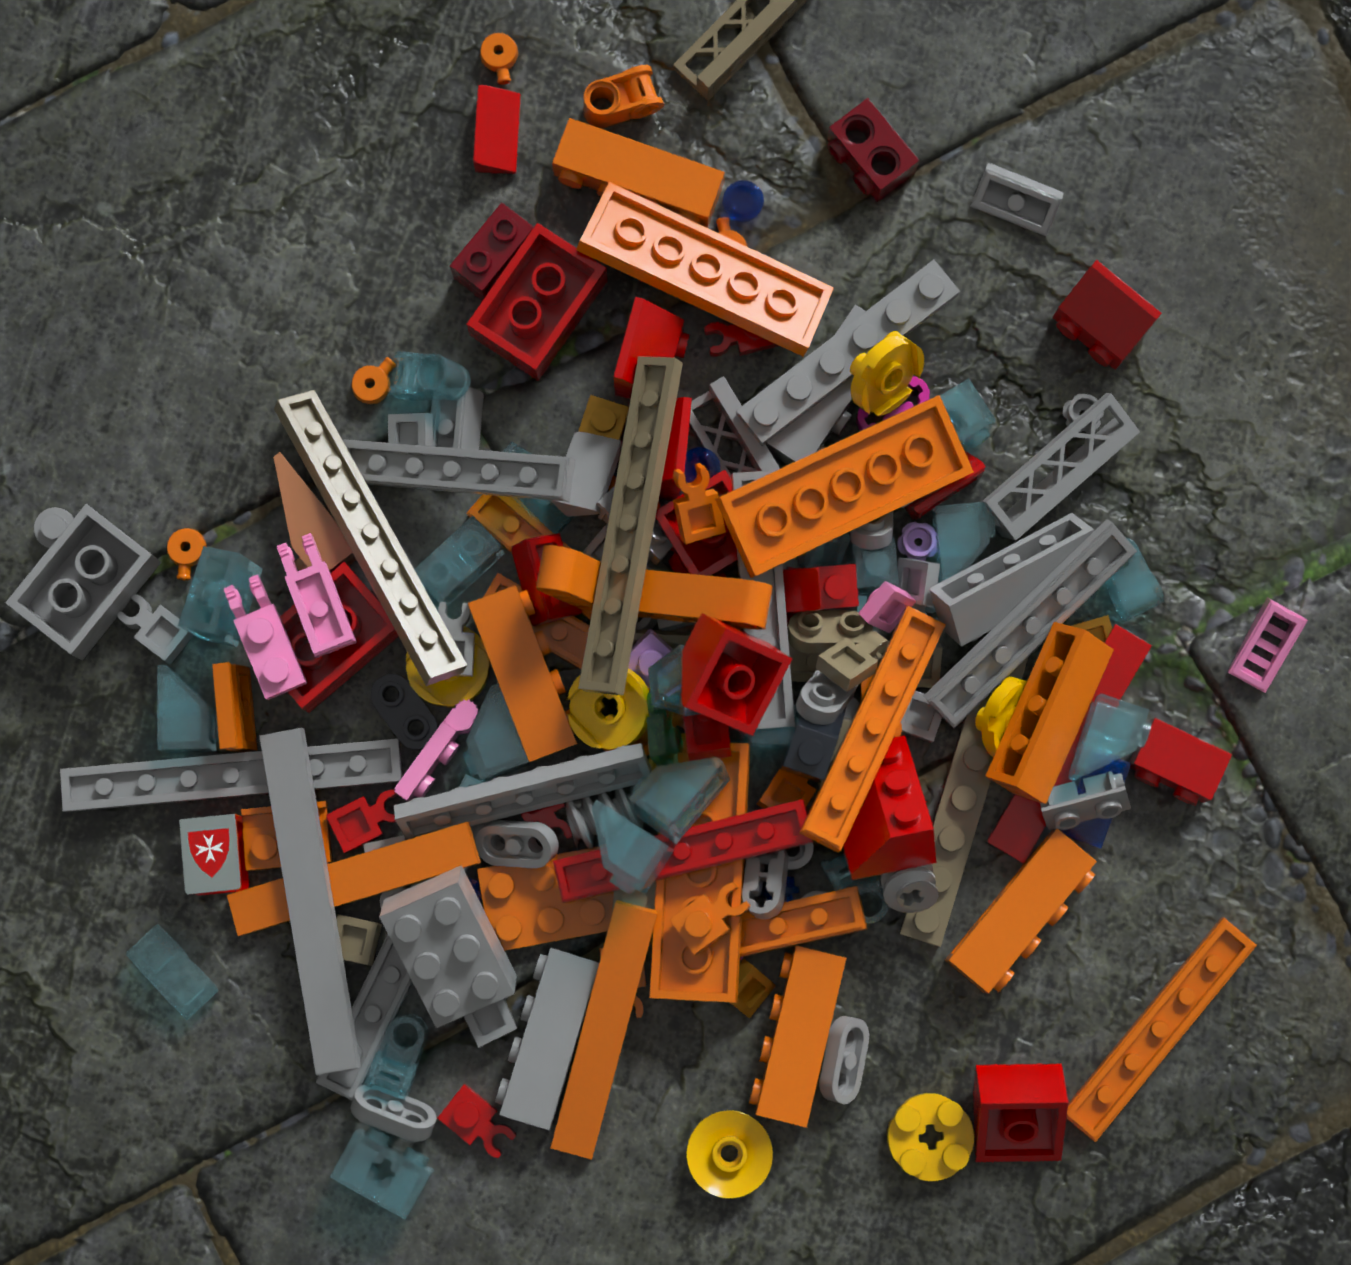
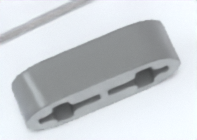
M786 849L774 852L778 857L770 859L768 873L764 872L765 866L758 856L746 859L742 898L743 902H749L751 907L748 911L756 918L762 920L771 919L782 910L789 862ZM763 882H767L766 889L773 897V900L765 901L764 907L760 908L753 898L754 896H761Z

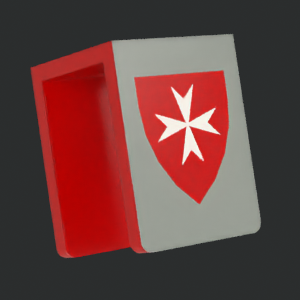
M228 814L179 819L184 886L187 894L202 896L239 892L250 888L249 871H246L243 816Z

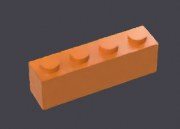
M569 118L552 162L554 175L558 176V180L566 186L580 189L583 185L597 190V194L602 197L608 183L611 182L706 228L709 226L721 194L725 172L572 118Z
M516 585L468 603L529 762L577 744L574 737L575 733L569 724L568 714H570V709L564 711L558 696L566 693L557 669L549 672L543 657L551 653L542 629L534 632L528 616L536 613L527 590L519 593Z
M1053 622L986 773L987 778L1015 795L1043 804L1047 803L1114 649L1087 630Z
M1058 828L1051 830L946 957L945 961L983 993L989 994L993 988L997 992L1001 991L1014 975L1010 967L1021 955L1024 959H1027L1040 944L1041 939L1036 936L1046 923L1054 926L1067 911L1068 906L1063 902L1072 891L1075 890L1080 894L1094 878L1095 874L1091 871V868L1097 861Z
M794 946L793 954L784 953L779 977L786 979L783 996L774 995L769 1019L776 1021L773 1038L764 1037L759 1061L766 1063L763 1080L754 1079L749 1100L750 1104L756 1105V1115L807 1128L845 967V957L800 946Z

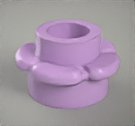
M911 522L902 529V536L897 541L898 549L902 554H906L907 558L925 561L927 557H933L938 550L937 533L927 523ZM917 538L921 539L922 545H915L914 540Z

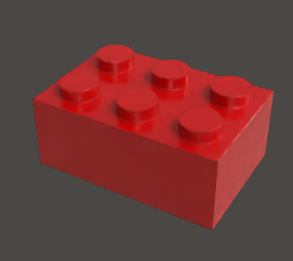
M536 223L467 322V328L472 338L539 381L607 283L608 278L605 266L577 251L576 247L541 224Z
M345 562L330 574L357 643L316 658L295 604L280 616L307 681V684L288 691V693L307 713L314 710L399 637L381 603Z

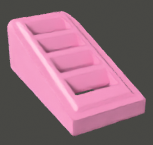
M1267 597L1239 648L1228 673L1266 693L1308 620ZM1272 615L1290 624L1286 631L1269 623ZM1263 630L1282 639L1279 646L1261 638L1260 635ZM1255 644L1274 654L1271 661L1252 652ZM1246 659L1266 669L1263 676L1245 668L1243 665Z

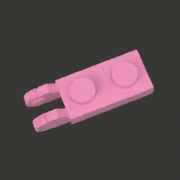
M309 533L302 536V545L310 558L312 566L298 571L291 548L286 543L278 545L277 549L287 574L284 577L313 654L318 658L357 642L325 561H322L312 534Z
M257 574L249 578V587L261 609L246 614L239 591L231 585L224 588V592L236 618L233 620L259 685L265 699L269 700L307 684V681L277 608L274 604H271L263 583Z
M463 699V701L455 704L456 708H452L394 788L397 795L407 802L414 799V797L419 798L426 795L435 781L430 775L440 762L447 765L460 746L455 742L457 737L462 734L471 733L475 728V723H478L480 712H478L479 709L476 708L477 705L474 704V701L470 702L469 699L467 701Z

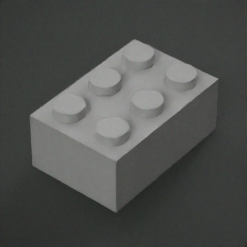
M85 504L5 603L69 654L83 660L118 617L119 611H123L132 600V595L140 590L161 564V561L88 504Z
M462 865L384 899L379 917L436 1028L515 994L517 975Z

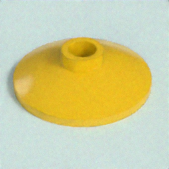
M726 1110L711 1114L695 1127L689 1138L687 1163L690 1173L698 1185L712 1195L722 1198L745 1196L756 1190L764 1182L771 1169L773 1150L769 1135L755 1118L743 1112ZM733 1145L736 1147L738 1155L733 1161H726L722 1158L721 1150L724 1146Z

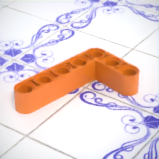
M546 545L543 547L536 590L582 610L592 612L601 562L574 549ZM646 570L638 617L697 623L701 613H704L735 628L765 630L773 587L763 582L746 579Z

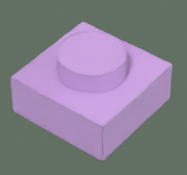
M650 628L632 646L628 668L637 673L647 687L653 690L682 660L681 656Z

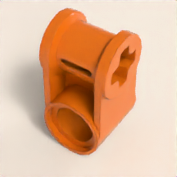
M635 66L622 73L590 83L585 89L583 99V113L586 121L594 127L607 128L631 119L647 117L660 111L664 107V102L661 97L656 95L650 78L653 75L651 66ZM597 98H605L612 103V106L606 110H599L593 107L591 103Z

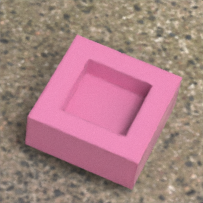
M884 581L879 588L870 594L867 603L858 614L868 624L891 633L898 624L904 609L907 606L912 607L916 600L907 591Z

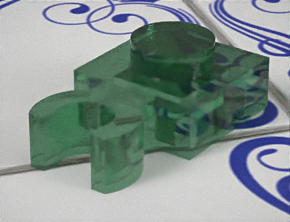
M663 690L647 693V707L650 717H646L649 757L662 772L678 770V753L683 752V740L680 730L672 726L671 699H665V692Z

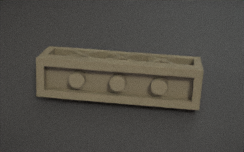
M736 0L673 64V69L709 101L808 0H769V4L754 19H746V6L752 0ZM741 12V19L733 20ZM724 28H741V33L726 48H718V34ZM713 40V48H705ZM713 56V61L698 76L687 67L695 57Z

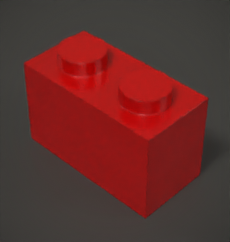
M1153 718L1147 721L1127 767L1136 771L1134 777L1141 782L1153 787H1158L1159 783L1175 789L1174 797L1196 806L1198 801L1205 803L1212 800L1233 754L1166 722Z

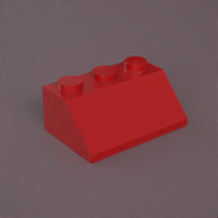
M905 735L892 739L843 845L852 880L937 863L934 828Z

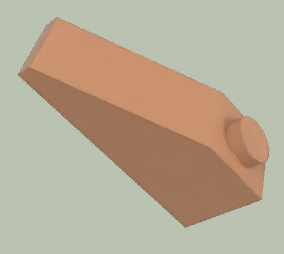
M279 452L273 458L291 546L299 556L294 561L296 567L300 571L312 566L310 558L302 545V536L309 533L312 534L322 561L326 562L330 573L343 562L348 566L357 559L336 521L281 452Z

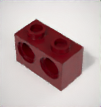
M869 98L865 99L829 127L827 136L829 143L827 148L830 154L839 164L845 162L854 173L852 178L859 190L865 195L871 193L877 202L916 173L919 159ZM858 130L866 135L867 140L856 144L851 142L846 134L850 131ZM883 161L892 167L893 172L888 175H880L873 170L872 165Z
M501 202L450 264L453 278L483 301L534 226Z

